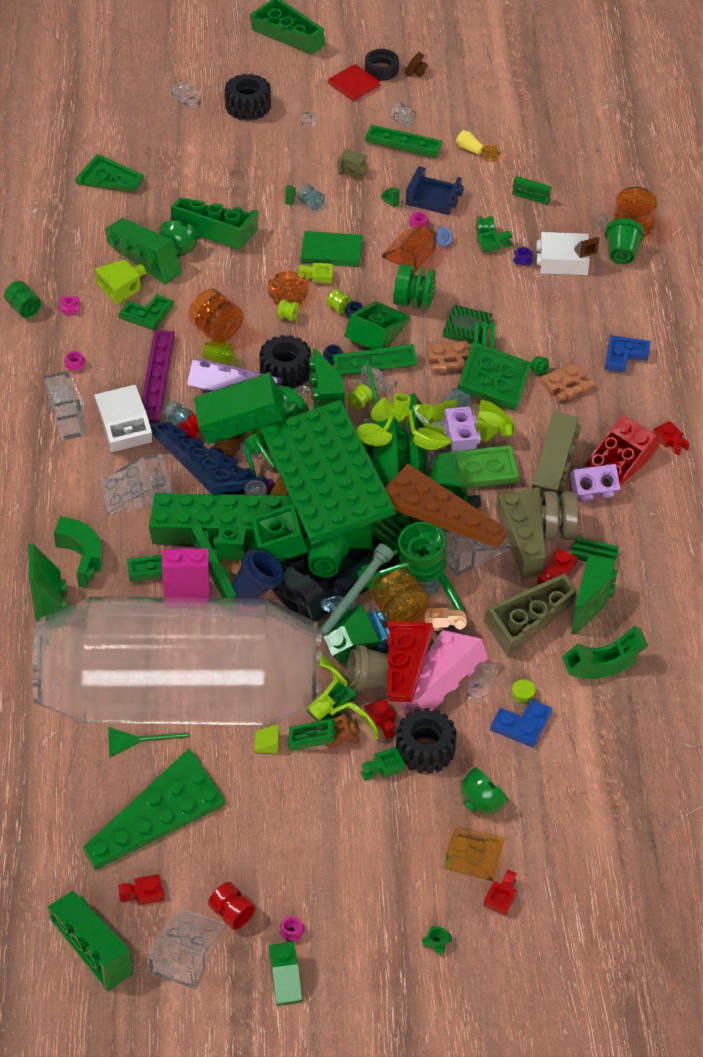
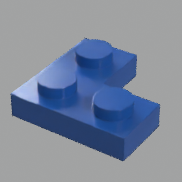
M610 335L605 370L625 372L627 358L648 361L651 341Z
M532 699L522 716L500 708L491 724L490 731L534 748L552 714L553 708Z

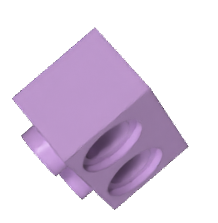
M470 407L445 409L443 423L446 436L452 439V442L449 444L450 451L477 449V444H480V433L475 430L476 416L472 415Z
M616 464L576 469L569 473L572 491L576 492L577 498H580L581 501L594 499L593 496L601 495L602 498H610L615 496L614 493L620 490ZM602 477L609 480V487H605L601 483ZM581 480L589 484L588 490H584L580 486Z

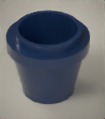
M250 550L241 560V567L232 582V587L241 599L247 602H255L269 590L276 589L282 583L284 573L280 563L274 556L262 550Z

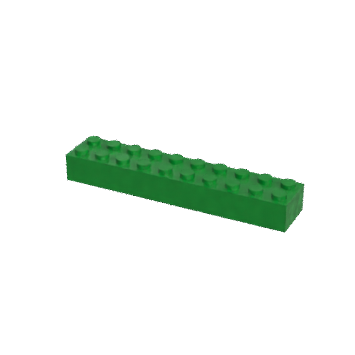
M155 493L149 522L152 544L194 545L191 539V527L200 524L202 530H206L209 534L210 545H213L214 537H218L219 528L246 529L247 546H251L255 538L251 518L291 505L292 502L289 496ZM375 522L345 532L349 538V548L372 549Z

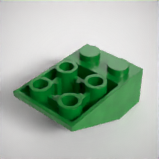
M316 348L313 349V357H309L310 370H313V372H309L310 385H314V387H311L312 400H316V402H313V409L341 400L344 406L342 376Z

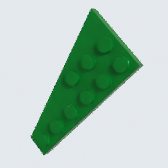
M189 748L83 846V852L94 870H97L225 806V799Z

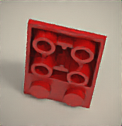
M622 414L584 465L590 468L616 464L619 484L621 486L651 458L661 443L657 435Z

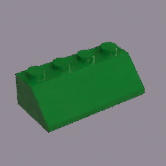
M270 372L194 397L198 427L208 445L283 421L288 410V405Z
M394 417L387 430L393 436L391 442L383 446L372 445L373 450L371 451L374 468L384 488L407 464L411 465L408 451L410 450L407 440L408 434ZM388 419L375 424L383 428L385 427Z

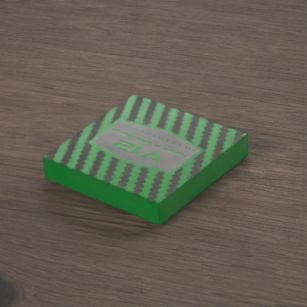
M454 305L444 327L442 337L467 341V343L472 344L474 341V323L479 322L483 324V322H487V324H490L493 314ZM478 329L479 344H482V329Z

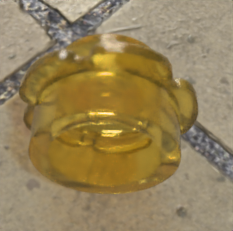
M493 144L487 145L482 150L484 159L489 162L498 160L501 154V150L497 149V146Z

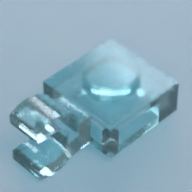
M358 594V596L354 599V601H355L357 598H361V595ZM335 596L321 600V609L330 611V614H332L344 597ZM354 601L351 603L348 609H352L354 606H356L354 605Z

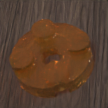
M291 271L280 272L275 275L272 281L271 279L269 280L268 294L277 306H279L282 299L287 300L289 303L297 302L302 304L305 302V297L308 294V282L306 278L298 277V273Z

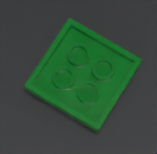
M473 341L457 390L516 411L531 362Z

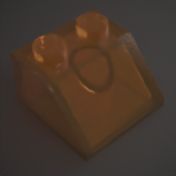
M421 225L402 232L382 254V258L398 265L401 263L414 265L416 272L436 250L437 232Z

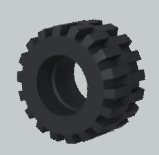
M242 74L229 79V82L225 84V108L227 113L232 114L234 118L239 120L245 119L246 121L264 117V114H268L271 109L270 83L265 78L254 74Z
M285 335L272 337V340H267L265 345L261 346L259 353L260 373L270 372L272 376L282 378L281 386H288L292 389L295 386L300 387L303 385V382L308 381L309 372H311L309 367V357H311L310 346H307L305 341H301V338H294L292 335H289V337Z
M425 708L424 711H420V709H416L413 714L409 712L406 714V718L402 717L400 720V725L397 726L396 749L405 765L408 764L409 770L413 771L416 769L417 773L421 774L423 771H427V774H432L433 770L439 772L443 766L447 767L450 764V760L454 758L457 737L456 727H454L453 721L448 720V716L445 713L441 715L439 710L430 711V708ZM427 737L436 742L433 744H422L416 740Z

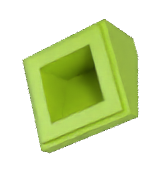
M279 725L256 731L254 753L278 754Z

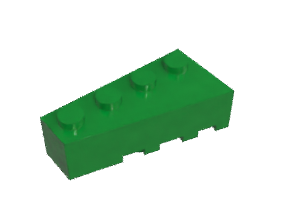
M270 0L250 14L252 31L311 54H314L326 45L324 28L282 0Z
M180 197L171 206V221H181V225L186 227L190 224L197 228L199 237H204L240 250L258 229L259 211L251 210V213L244 212L240 207H234V210L223 208V204L205 205V201Z
M124 218L119 219L105 229L106 240L109 246L136 265L142 264L147 273L164 285L182 273L174 240Z
M72 890L47 906L50 921L106 991H109L133 974V959L130 955V949L93 912L84 897H79Z

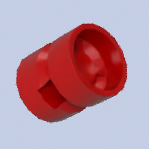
M226 882L212 893L208 900V906L216 914L222 916L223 921L232 930H237L252 918L256 906L246 896H241L242 893L232 882Z

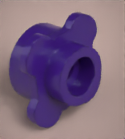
M520 247L514 251L515 258L513 262L515 264H532L531 257H533V252L529 248Z

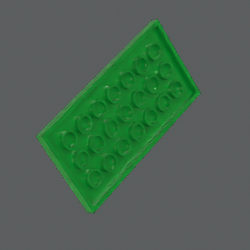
M341 400L260 428L261 435L291 502L295 505L299 520L311 545L396 514L395 508Z

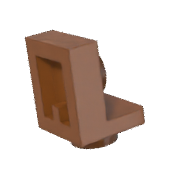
M345 714L334 718L336 721V727H334L336 735L334 737L336 739L335 743L325 744L329 749L349 739L355 744L360 742L358 737L360 729L355 720L351 721Z

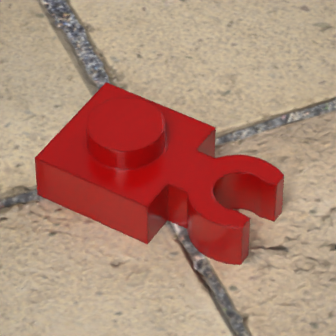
M671 421L653 429V433L657 435L660 443L665 448L670 445L673 447L672 451L674 454L680 455V447L686 451L689 450V442L682 438L683 433Z

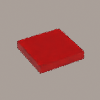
M354 64L329 78L328 84L354 101L379 87L380 81L357 64Z

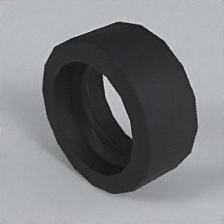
M389 49L372 50L366 54L365 71L379 81L393 79L399 71V57ZM387 63L389 66L380 67L374 64Z

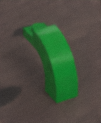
M60 516L54 531L55 545L58 548L74 550L82 556L76 572L78 587L87 588L89 581L94 579L95 571L102 572L103 569L100 539L96 532L87 524L73 518Z
M633 626L619 639L609 645L591 648L578 643L564 654L562 658L569 675L581 679H597L612 676L637 663L636 656L648 647L641 628Z

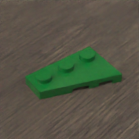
M96 154L76 177L75 181L78 185L134 192L144 181V175Z

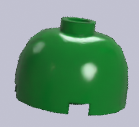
M166 221L162 223V227L160 226L159 234L174 240L178 257L189 254L196 246L199 232L194 226L190 224L187 227L183 226L181 221Z
M476 767L470 770L462 781L461 794L465 799L463 805L472 813L478 811L484 815H491L502 809L509 799L497 785L495 786L490 781L491 779Z

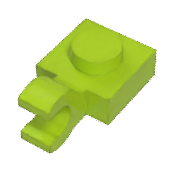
M313 263V267L299 265L298 281H307L312 278V282L332 283L333 264Z

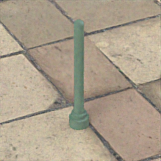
M381 543L374 550L373 561L322 626V634H329L379 566L391 560L394 552L389 547Z

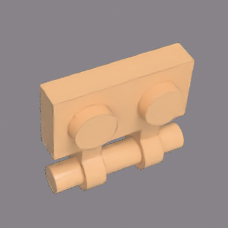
M425 608V623H432L434 631L443 630L448 625H454L456 629H463L467 624L466 613L462 610H448V608Z

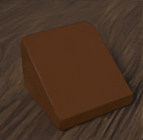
M595 237L580 241L575 246L574 251L579 258L597 254L600 238Z

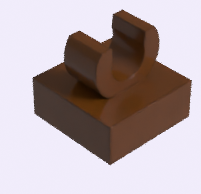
M418 52L410 61L404 73L411 77L415 72L417 76L422 77L428 67L425 62H422L425 55Z

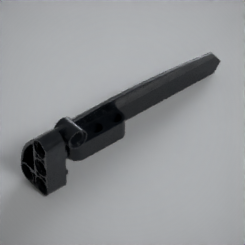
M480 495L468 496L467 503L476 509L482 506ZM439 527L442 530L443 534L448 531L444 528ZM374 536L372 549L349 548L348 553L343 557L338 572L334 576L327 578L316 576L309 570L308 557L305 558L304 554L285 559L286 565H281L284 579L272 591L296 617L312 626L338 607L359 579L357 571L362 570V566L368 565L373 561L374 550L380 543H384ZM399 550L398 554L394 555L389 562L381 564L376 572L399 565ZM390 573L378 576L379 581L375 582V584L379 583ZM363 588L355 599L368 591V588Z

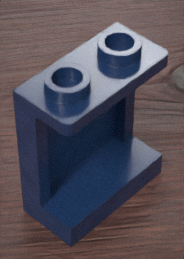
M418 166L406 189V205L450 215L452 209H455L457 206L458 197H461L464 191L462 178L458 177L455 184L425 177L426 168Z

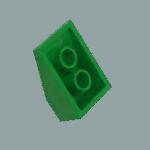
M375 301L350 315L344 337L349 338L354 344H362L368 347V350L388 348L410 321L411 317Z
M33 543L28 544L29 581L36 622L64 620L63 611H67V598L63 597V593H67L66 579H61L60 570Z
M588 555L575 604L571 634L576 635L607 605L608 597H613L616 585L613 583L616 582L618 570L614 569V559Z

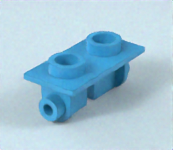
M369 605L372 611L370 613L367 612L380 640V643L374 646V649L378 650V652H384L387 646H389V629L384 625L387 620L381 610L376 611L372 605Z

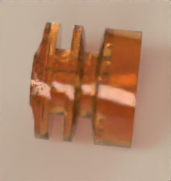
M629 187L622 190L616 199L614 220L620 218L635 220L643 226L645 231L644 237H647L654 227L657 209L655 195L646 188Z
M212 288L205 290L194 300L190 307L188 318L193 326L203 331L212 341L222 343L230 339L241 326L243 311L221 292Z

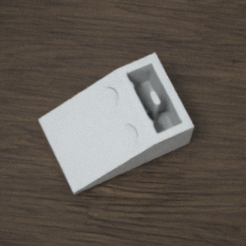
M136 385L94 394L110 452L152 442V431Z

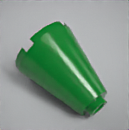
M451 453L439 454L435 458L429 478L467 502L468 491L456 457Z

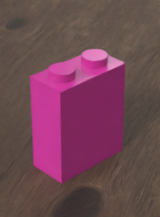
M208 548L162 549L165 601L210 600Z

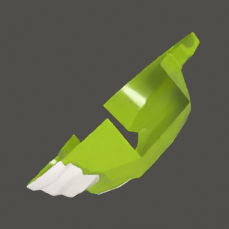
M457 399L442 402L437 406L427 403L413 405L415 415L425 428L435 430L446 436L443 423L445 409L455 408ZM481 399L475 428L480 433V442L488 441L498 432L503 437L513 436L515 424L509 415L492 402Z

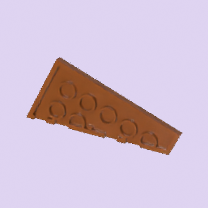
M409 464L385 487L397 512L498 548L507 537V528Z

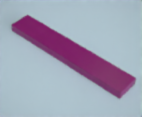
M154 330L142 395V403L149 424L159 423L161 420L175 331Z

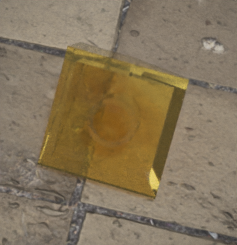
M457 826L452 833L446 852L445 869L493 882L505 838Z

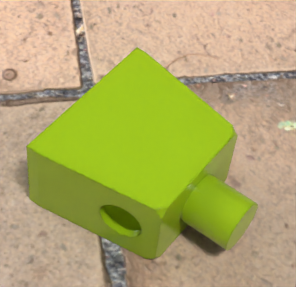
M119 260L95 268L96 283L118 305L140 290V277L146 275V270L142 264L132 267L126 260Z

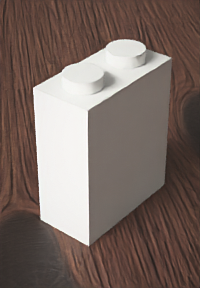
M541 232V240H537L536 252H540L537 253L536 262L537 265H540V273L588 275L589 256L579 258L574 248L580 241L588 240L589 234Z

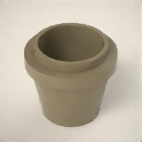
M356 645L355 649L351 650L347 663L348 686L355 692L387 687L389 671L388 654L367 649L364 645Z

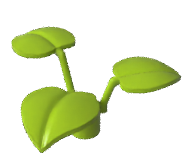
M404 393L395 394L393 403H390L386 397H383L372 408L371 418L374 421L381 422L388 419L385 427L382 428L377 424L365 423L356 429L362 442L373 446H383L392 440L393 436L387 430L393 417L401 423L408 416L411 432L415 435L413 442L417 446L426 450H436L452 442V439L429 428L415 430L412 417L413 410L409 409L411 398Z
M321 653L318 665L325 667L332 673L333 681L322 695L318 696L307 706V709L320 721L328 713L333 716L338 711L350 708L370 726L376 741L378 739L377 727L371 717L358 705L348 702L336 708L332 707L335 702L328 695L338 681L345 687L348 682L334 663Z

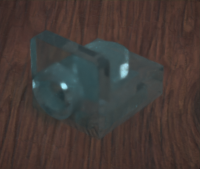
M453 388L442 401L457 399L455 408L470 407L471 409L472 397L463 391Z

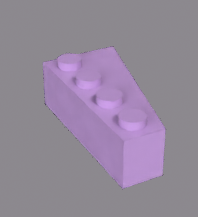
M204 359L192 360L187 385L199 387V390L211 392V390L214 391L262 374ZM272 376L278 387L281 386L283 379Z

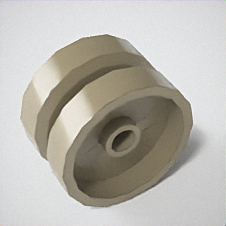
M544 491L541 505L544 540H555L558 536L559 527L561 537L564 540H575L578 524L576 492L563 491L559 504L558 495L555 491Z

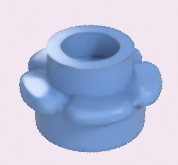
M439 227L434 232L433 239L436 240V244L439 246L448 245L452 240V233L449 229H445V227Z

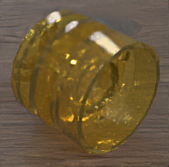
M407 567L378 576L369 589L370 597L378 608L381 609V612L388 621L413 622L425 612L429 605L430 597L421 585L417 583V580Z

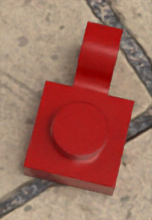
M383 699L364 705V711L371 717L376 727L381 728L386 739L394 737L395 734L392 729H395L393 723L395 722V715L387 700Z
M507 869L501 884L493 881L484 899L483 906L507 916L517 894V890L512 889L516 882L515 877L517 873Z
M159 874L134 878L135 885L130 883L118 885L120 902L138 899L139 905L164 901Z

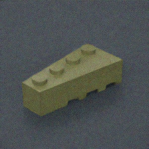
M553 412L532 483V489L540 487V497H542L544 491H555L557 495L564 491L566 483L564 477L565 474H569L571 466L569 461L571 456H574L576 439L579 438L582 427L578 425L579 417Z
M540 487L498 495L496 514L500 524L508 529L506 539L521 578L540 575L544 570L545 564Z
M564 573L488 607L484 622L506 656L509 657L573 605L577 589Z

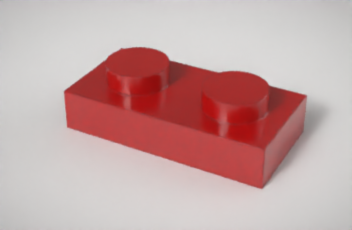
M558 548L538 577L537 584H542L564 573L569 576L577 563L578 557Z

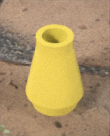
M461 131L456 139L459 147L477 155H480L484 150V145L470 131Z

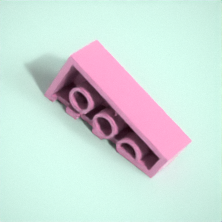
M442 630L427 651L413 702H400L404 714L406 715L409 712L413 714L416 709L424 711L425 708H430V711H433L444 701V696L448 692H454L459 687L458 682L465 676L469 677L475 672L474 667L479 663L483 664L488 659L483 640Z

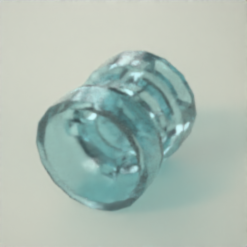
M310 184L304 185L298 192V199L304 204L307 203L311 210H317L324 202V194L316 191Z
M172 401L164 411V418L169 422H175V425L179 427V424L187 420V417L193 412L188 408H183L179 402Z

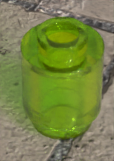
M214 341L206 342L203 347L202 356L203 359L228 365L229 361H233L234 349H232L230 344Z

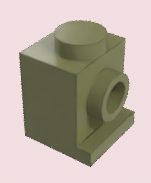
M346 149L338 159V175L346 174L360 179L368 171L367 155Z

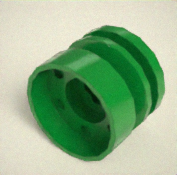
M401 263L395 280L393 304L408 307L412 298L414 299V308L418 309L422 300V309L428 310L436 289L435 269L429 268L426 276V268L421 267L418 275H415L414 265Z
M416 522L408 525L401 531L398 538L400 564L409 563V567L401 569L403 574L410 580L417 582H429L443 574L447 564L445 535L442 530L427 522Z

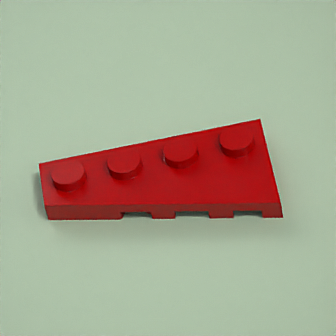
M388 621L389 671L387 696L389 701L412 703L434 627L432 623Z

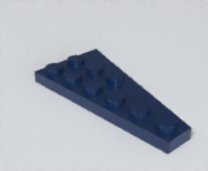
M169 421L150 423L152 435L211 494L240 492L242 490L268 487L269 479L264 476L258 478L254 475L252 469L239 467L237 465L238 461L214 447L206 448L203 446L204 442L200 439L194 440L187 437L186 431Z

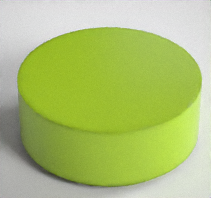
M518 680L512 686L511 695L519 703H528L535 696V686L528 680Z

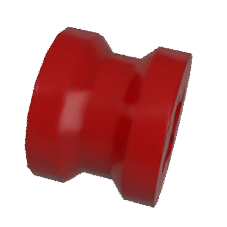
M194 413L190 414L187 420L179 424V428L186 431L189 438L195 439L197 433H201L198 427L197 415Z

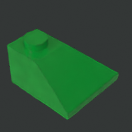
M294 504L251 518L258 550L285 559L309 552Z
M362 603L345 611L329 634H323L331 655L339 664L348 660L351 650L355 649L356 645H364L367 649H370L380 643Z

